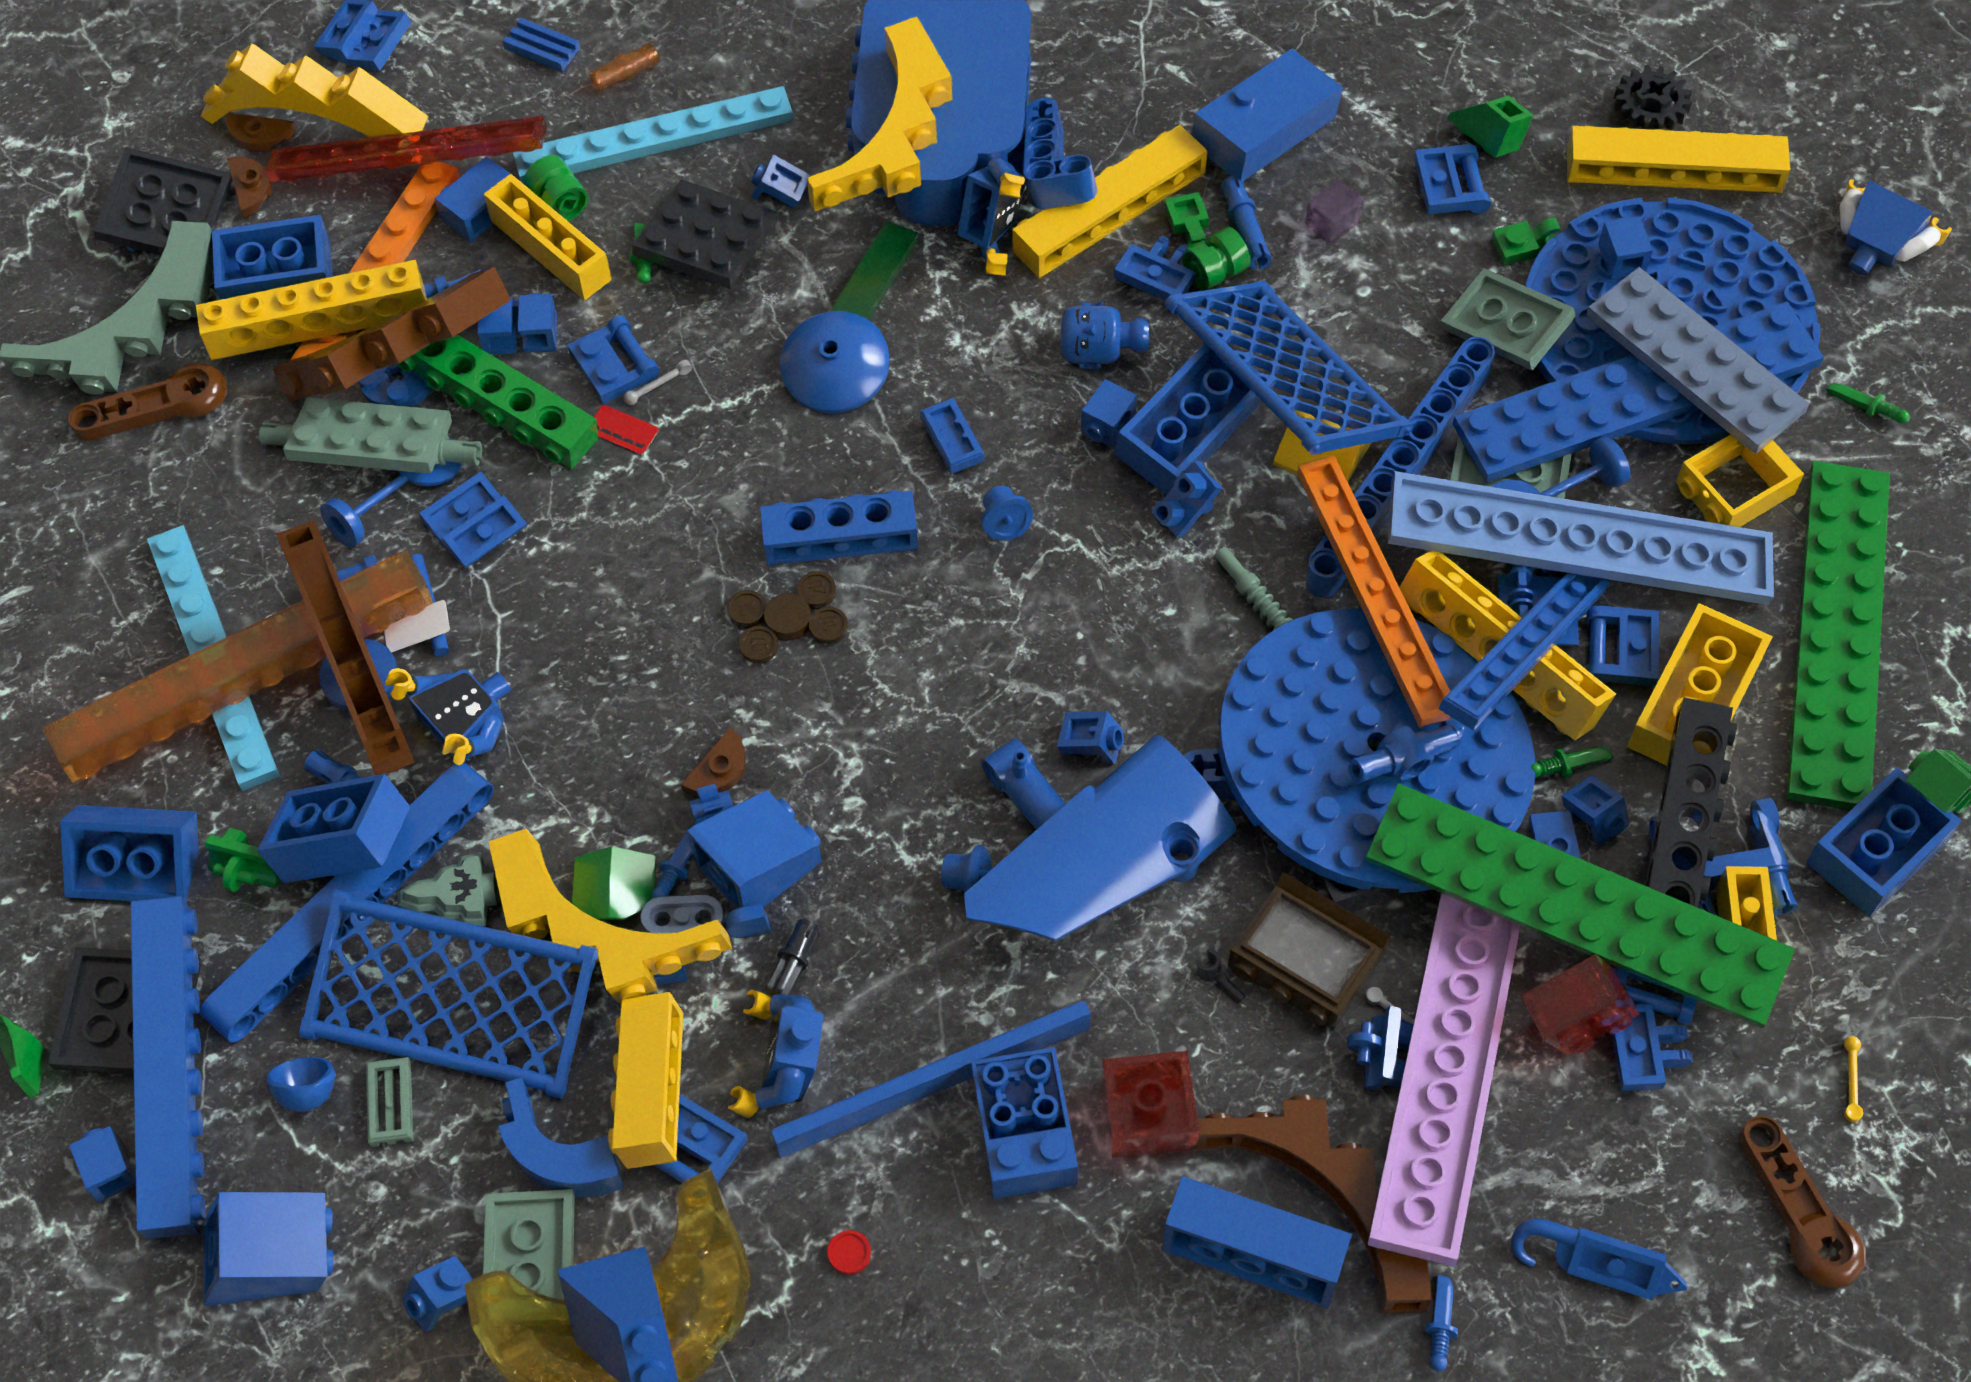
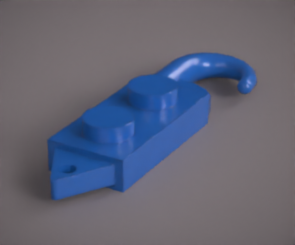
M1534 1218L1524 1221L1516 1227L1511 1237V1247L1514 1255L1522 1263L1531 1267L1536 1264V1261L1527 1255L1523 1244L1527 1237L1537 1235L1557 1241V1261L1560 1267L1566 1270L1568 1274L1652 1301L1655 1295L1687 1290V1282L1666 1262L1665 1254L1583 1228L1577 1230L1546 1219ZM1677 1281L1678 1284H1672L1671 1282Z

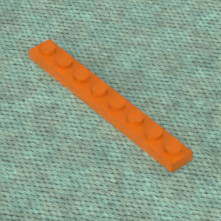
M426 157L349 273L404 262L438 211L435 197L445 187L450 186L459 179L458 168ZM358 330L303 341L291 360L311 354L356 335Z
M1332 455L1300 464L1297 475L1419 728L1451 719L1452 717L1438 709L1443 698L1450 690L1335 456Z

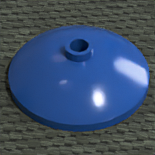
M846 311L824 312L803 321L790 333L780 355V373L789 394L804 407L828 414L848 412L870 401L885 383L890 366L888 346L880 330L868 319ZM828 348H837L832 354L825 353Z

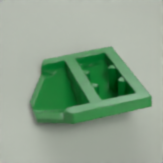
M610 846L575 857L572 904L599 921L624 920L642 912L646 903L653 899L652 892L655 889L656 856Z
M0 1014V1048L10 1067L9 1072L12 1079L31 1099L39 1095L46 1048L33 1034Z

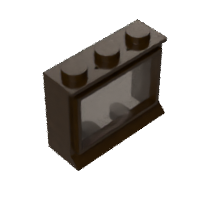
M1283 872L1273 891L1234 947L1232 946L1230 949L1228 966L1232 968L1233 973L1241 980L1248 983L1255 982L1267 989L1268 994L1277 1002L1285 1005L1289 1003L1303 1011V1015L1317 1026L1325 1025L1335 1030L1384 957L1390 935Z

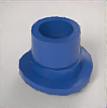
M996 486L984 495L983 506L985 511L980 522L987 535L997 540H1012L1020 537L1028 530L1033 517V511L1028 500L1022 496L1014 495L1012 490L1006 486Z
M977 845L972 853H967L966 855L947 854L941 868V881L944 888L966 892L992 869L987 849L983 845Z

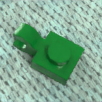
M1196 192L1165 199L1164 209L1174 235L1185 233L1187 247H1191L1202 240L1206 241L1203 229L1209 227V217L1200 193Z
M1556 218L1545 219L1532 229L1528 222L1524 221L1493 229L1491 239L1503 265L1506 266L1536 258L1539 254V247H1544L1551 238L1556 237L1555 233L1560 232L1561 229Z

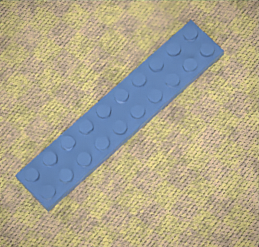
M1395 471L1391 481L1388 544L1769 605L1774 598L1772 532Z

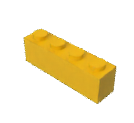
M509 174L484 193L491 222L584 301L612 280L606 253L512 174Z
M670 992L623 999L621 1003V1016L616 1018L619 1050L618 1053L614 1054L613 1067L617 1081L616 1090H613L611 1093L614 1128L609 1129L608 1142L611 1152L619 1157L627 1169L676 1162L683 1011Z

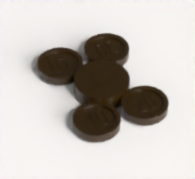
M821 571L807 573L798 583V595L791 593L780 594L772 598L767 605L763 596L752 590L740 591L733 595L728 603L730 619L738 626L751 627L744 631L739 639V648L742 656L752 663L767 662L777 653V639L785 641L795 640L802 637L809 629L812 637L820 643L832 644L840 641L848 631V621L846 615L840 609L825 607L833 601L836 595L835 581L829 574ZM810 607L820 608L816 610L811 616ZM765 618L766 627L755 626Z

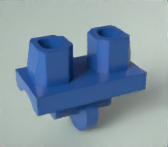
M1194 461L1185 473H1181L1174 481V487L1163 500H1159L1153 507L1152 514L1163 526H1168L1176 537H1184L1202 513L1207 514L1212 510L1214 506L1213 500L1223 487L1207 473L1201 461Z
M1387 1007L1386 1014L1374 1016L1371 1018V1022H1362L1360 1032L1352 1033L1347 1037V1048L1358 1053L1357 1064L1366 1066L1364 1089L1376 1092L1385 1085L1401 1087L1406 1061L1396 1058L1397 1048L1405 1051L1409 1049L1414 1024L1400 1019V1008Z

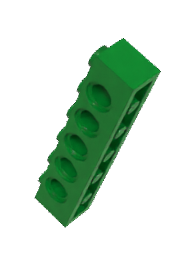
M459 335L431 343L404 361L396 364L397 367L406 373L416 372L417 376L421 377L430 388L436 391L442 390L452 396L461 407L475 410L492 426H501L523 445H532L542 451L544 456L555 464L561 463L572 470L598 440L596 418ZM551 427H555V428H556V429H554V430H547V428H551Z

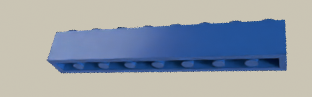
M182 896L131 902L137 1232L146 1240L199 1234V1220H204L206 1215L203 1194H198V1178L204 1177L202 1152H197V1136L203 1135V1118L201 1111L196 1110L195 1095L202 1093L201 1073L199 1069H195L194 1054H200L201 1038L198 1028L194 1029L193 1014L200 1011V999L197 988L192 987V974L198 973L199 961L197 950L195 948L191 949V934H197L198 923L195 909L190 910Z

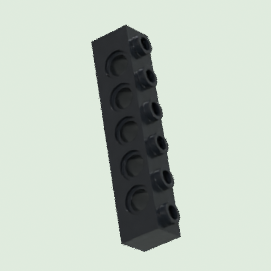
M1684 697L1676 712L1645 886L1666 895H1677L1683 902L1698 908L1699 900L1705 901L1709 891L1710 876H1705L1704 872L1706 861L1712 862L1716 851L1717 838L1712 837L1711 832L1713 822L1719 823L1723 811L1724 799L1717 797L1720 784L1725 785L1729 776L1731 761L1725 760L1724 757L1726 746L1732 747L1734 743L1737 723L1731 721L1733 707ZM1693 742H1705L1711 748L1712 753H1699L1694 748ZM1696 779L1700 781L1705 791L1698 793L1690 790L1686 780ZM1689 817L1697 823L1698 830H1685L1680 825L1679 818ZM1680 855L1687 858L1691 864V869H1678L1673 864L1672 857Z

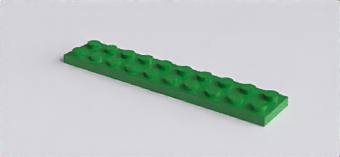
M1813 461L1810 467L1786 800L1851 811L1872 791L1890 472Z
M1399 783L1365 861L1760 1028H1763L1767 1023L1795 948Z

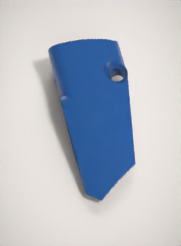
M1154 735L1095 788L1087 786L966 891L964 893L967 921L1013 928L1056 942L1170 880L1185 882L1194 878L1198 872L1199 864L1237 831L1236 825L1215 792L1193 765L1165 738L1160 735ZM1183 853L1190 858L1185 861H1179L1172 856Z

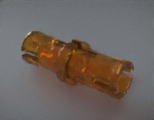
M648 42L632 52L616 55L615 60L589 71V76L594 87L596 86L597 91L600 92L623 79L628 81L634 78V74L659 63L660 57L653 44Z

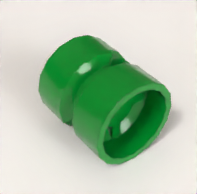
M556 155L544 156L536 160L525 173V186L567 221L576 218L587 206L589 200L588 192L579 180L573 176V172L561 157Z
M1226 227L1209 236L1207 243L1202 240L1185 249L1182 253L1184 267L1195 271V281L1193 283L1201 291L1215 287L1224 282L1225 277L1231 278L1248 269L1251 264L1250 254L1244 240L1231 227Z

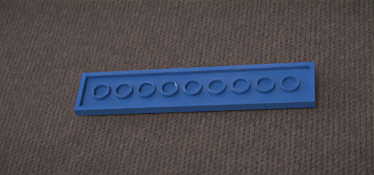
M1788 301L1714 326L1780 380L1819 367L1824 359L1821 351ZM1630 355L1456 415L1452 425L1485 483L1588 448L1596 439L1602 436H1608L1613 439L1699 408L1635 355Z

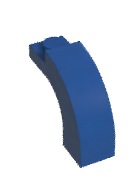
M518 1078L505 1082L509 1097L502 1099V1105L508 1123L499 1125L498 1128L513 1161L527 1178L546 1190L572 1189L575 1197H594L624 1189L616 1156L609 1147L608 1135L573 1145L560 1144L546 1138L537 1128L529 1092L523 1079Z

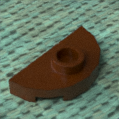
M227 113L226 124L231 137L237 141L241 148L253 152L271 150L270 146L278 144L284 139L286 142L290 140L297 130L295 122L290 120Z
M246 157L227 158L243 217L246 218L257 213L260 210L259 206L267 197L271 196L272 183L264 166L254 159Z
M731 727L681 784L683 792L698 797V788L715 784L718 792L730 790L739 782L745 771L746 752L740 736Z

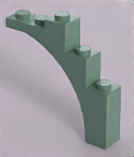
M172 221L167 244L152 274L139 291L111 316L76 335L42 345L2 343L0 358L12 373L21 377H32L34 374L49 375L56 379H68L71 376L78 387L86 393L100 395L103 392H117L125 353L135 357H145L147 354L161 355L168 316L179 320H188L190 317H197L196 305L207 303L214 266L211 227L208 223Z

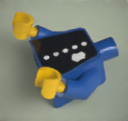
M993 158L987 167L968 175L957 234L979 245L982 256L987 259L986 273L992 275H1006L1007 254L999 253L996 241L1017 221L1022 196L1027 186L1024 175L1015 172L1013 165L1000 158Z
M395 668L389 672L384 683L386 686H394L391 696L395 700L403 699L406 693L411 695L409 701L416 717L443 746L442 754L446 755L449 753L455 764L462 765L470 757L488 753L493 749L504 722L500 707L496 701L511 691L510 685L499 672H496L480 684L467 669H462L456 673L411 676L407 671Z
M755 990L747 992L746 996L754 998L755 1003L751 1009L743 1010L745 1014L764 1020L771 1017L772 1014L774 1016L771 1022L762 1086L756 1090V1094L741 1086L734 1087L730 1091V1095L737 1098L738 1101L734 1105L728 1106V1109L745 1118H751L759 1107L766 1109L791 1103L795 1100L802 1101L817 1066L824 1014L816 1012L811 1000L803 995H774L772 997Z

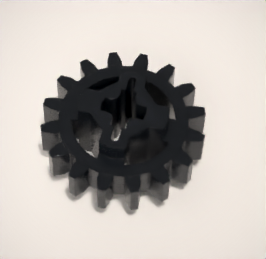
M1645 65L1642 73L1633 68L1631 69L1630 77L1627 75L1621 77L1620 84H1617L1613 97L1615 99L1613 108L1614 110H1620L1619 120H1630L1628 126L1630 129L1639 125L1642 127L1641 129L1648 130L1652 128L1657 130L1665 127L1668 131H1674L1675 125H1683L1686 115L1689 114L1692 101H1690L1692 90L1685 89L1687 83L1685 79L1675 80L1677 72L1673 71L1667 75L1664 74V67L1659 66L1656 72L1652 71L1649 65ZM1632 92H1634L1635 94L1634 98H1631L1630 96ZM1674 101L1675 106L1672 108L1671 103Z

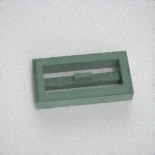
M409 1058L366 1062L367 1131L370 1147L379 1146V1143L386 1142L388 1145L396 1144V1141L403 1140L405 1143L413 1142L412 1081ZM394 1069H400L401 1129L396 1130ZM378 1071H384L386 1131L379 1132Z

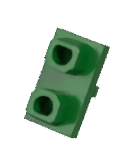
M229 828L221 837L209 835L204 842L205 848L209 851L208 870L216 876L223 877L222 885L225 890L236 892L242 883L250 885L256 883L276 889L281 879L257 852L258 847L249 845L248 836L243 831Z

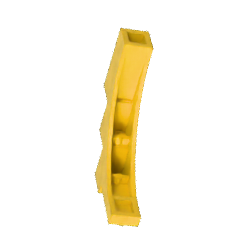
M918 17L884 28L886 53L894 67L898 80L894 103L880 130L861 151L841 166L807 178L809 201L815 211L836 206L840 202L869 194L879 188H883L889 198L921 186L920 161L914 151L937 143L936 118L930 108L952 101V76Z
M253 43L241 52L235 50L230 55L225 64L228 72L221 84L218 86L213 84L205 93L203 102L206 105L201 114L202 118L213 124L228 112L247 108H280L310 113L353 128L380 142L398 155L418 143L428 118L425 113L360 67L348 75L342 74L337 78L306 55L294 64L289 62L284 66Z
M527 828L488 841L507 928L514 934L542 939L550 932L553 943L580 948L581 945L598 948L596 963L600 962L606 990L618 1004L622 1003L623 999L646 996L648 993L657 991L654 975L672 974L679 971L683 965L697 960L710 961L719 957L721 952L732 949L729 934L718 919L679 933L637 932L599 921L579 910L561 895L546 868L540 844ZM573 964L568 972H580L581 966Z

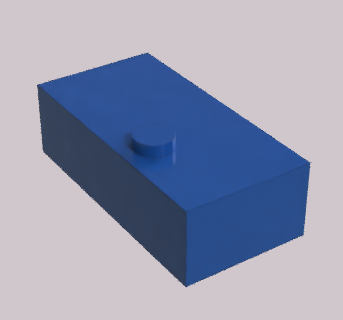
M1290 49L1197 111L1191 135L1207 150V157L1230 176H1233L1235 180L1238 178L1241 182L1336 118L1343 87L1294 49Z
M1204 343L1119 431L1113 454L1167 495L1174 487V481L1181 473H1185L1194 461H1201L1204 464L1262 401ZM1249 365V367H1250L1255 373H1260V372H1259L1258 370H1256L1254 367H1252L1251 365Z
M1182 1176L1165 1223L1162 1251L1328 1309L1352 1234Z

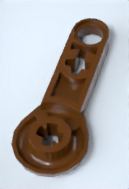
M199 362L189 363L178 368L165 381L77 405L70 411L68 422L76 437L80 440L89 441L176 416H203L214 411L223 403L227 395V381L221 371L212 365ZM200 388L201 392L196 395H193L194 393L192 390ZM127 408V414L121 415V410ZM107 413L109 420L105 421L102 414ZM86 416L97 417L92 426L87 428L78 427L82 418Z
M1759 1115L1752 1117L1743 1127L1739 1142L1789 1229L1791 1254L1796 1267L1806 1279L1818 1286L1835 1289L1850 1285L1859 1278L1866 1263V1248L1861 1235L1851 1224L1830 1212L1780 1125L1768 1116ZM1756 1127L1767 1130L1771 1134L1772 1145L1759 1147L1754 1144L1750 1138V1130ZM1777 1150L1780 1151V1154L1778 1155L1775 1161L1773 1157H1771L1767 1162L1764 1161L1765 1158H1769ZM1778 1167L1782 1172L1789 1170L1792 1173L1788 1183L1784 1178L1777 1180L1774 1177ZM1823 1243H1827V1249L1832 1245L1838 1253L1833 1258L1834 1262L1830 1261V1256L1824 1259L1819 1254Z

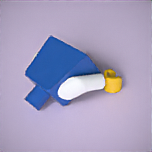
M1850 179L1844 198L1840 203V226L1844 234L1847 235L1845 244L1856 251L1848 266L1853 271L1862 275H1867L1876 261L1885 266L1892 267L1897 260L1907 261L1927 251L1934 245H1941L1952 230L1951 227H1948L1946 230L1938 228L1936 225L1939 219L1936 217L1929 224L1932 214L1931 210L1870 180L1865 188H1857L1853 185L1854 180Z

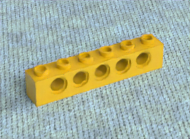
M416 260L198 304L196 305L200 336L211 360L373 327L427 300L417 262Z
M1430 551L1416 558L1399 587L1410 609L1420 613L1444 634L1450 635L1456 644L1478 662L1522 619L1521 616L1441 552ZM1556 645L1535 665L1533 671L1531 670L1513 689L1525 699L1528 706L1542 713L1555 724L1561 733L1570 736L1574 741L1596 726L1616 696V693Z

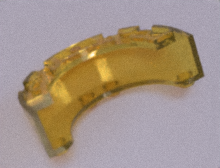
M712 1169L689 1178L677 1189L675 1196L677 1204L675 1233L667 1252L652 1270L678 1382H692L715 1363L713 1357L720 1351L727 1340L733 1341L746 1314L744 1306L748 1288L751 1287L747 1254ZM505 1271L489 1272L464 1284L471 1326L491 1361L509 1382H618L575 1344L565 1300L537 1293Z

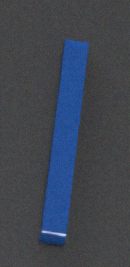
M1472 337L1461 345L1408 419L1414 425L1412 432L1407 436L1394 438L1354 494L1364 517L1368 518L1366 521L1374 537L1377 536L1389 519L1391 481L1395 471L1420 475L1452 430L1454 416L1465 412L1488 379L1495 351L1494 346L1487 339ZM1326 534L1309 558L1305 579L1308 591L1318 597H1329L1335 594L1347 578ZM1319 571H1326V572H1329L1330 574H1329V575H1324V574L1319 573Z
M465 762L462 765L454 763L409 805L410 809L402 824V828L398 832L382 867L336 875L204 1001L200 1009V1016L229 1042L234 1043L244 1038L315 970L334 890L349 891L353 893V897L384 903L487 804L493 794L494 786ZM343 912L336 940L341 939L353 930L354 925L350 918L351 913ZM360 916V919L363 921L366 917Z

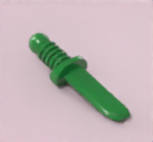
M634 223L635 240L647 226L644 223ZM631 251L629 258L630 262L636 265L637 280L642 284H646L651 279L650 264L653 262L633 256V251Z
M1832 383L1826 389L1829 394L1867 410L1866 415L1871 418L1877 413L1878 415L1881 414L1882 417L1891 419V421L1896 420L1899 424H1906L1910 419L1908 411L1901 410L1900 407L1896 408L1895 405L1893 406V404L1888 402L1886 403L1884 401L1885 395L1879 393L1874 398L1840 383Z
M1594 747L1566 755L1563 749H1557L1553 751V758L1540 760L1538 763L1535 762L1531 765V769L1535 772V778L1560 772L1563 778L1572 775V770L1605 762L1614 757L1611 751L1605 747Z

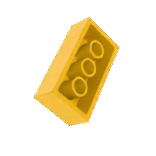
M1699 603L1640 715L1627 747L1667 766L1676 712L1684 697L1733 707L1732 721L1773 636ZM1693 742L1694 748L1699 753H1712L1711 748L1705 742Z

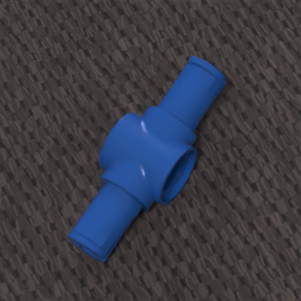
M1453 723L1427 733L1424 731L1414 733L1410 726L1400 727L1384 737L1376 751L1352 759L1348 765V770L1352 779L1358 784L1383 774L1388 776L1398 774L1401 780H1409L1425 771L1430 766L1435 755L1458 748L1462 742V735L1459 728Z

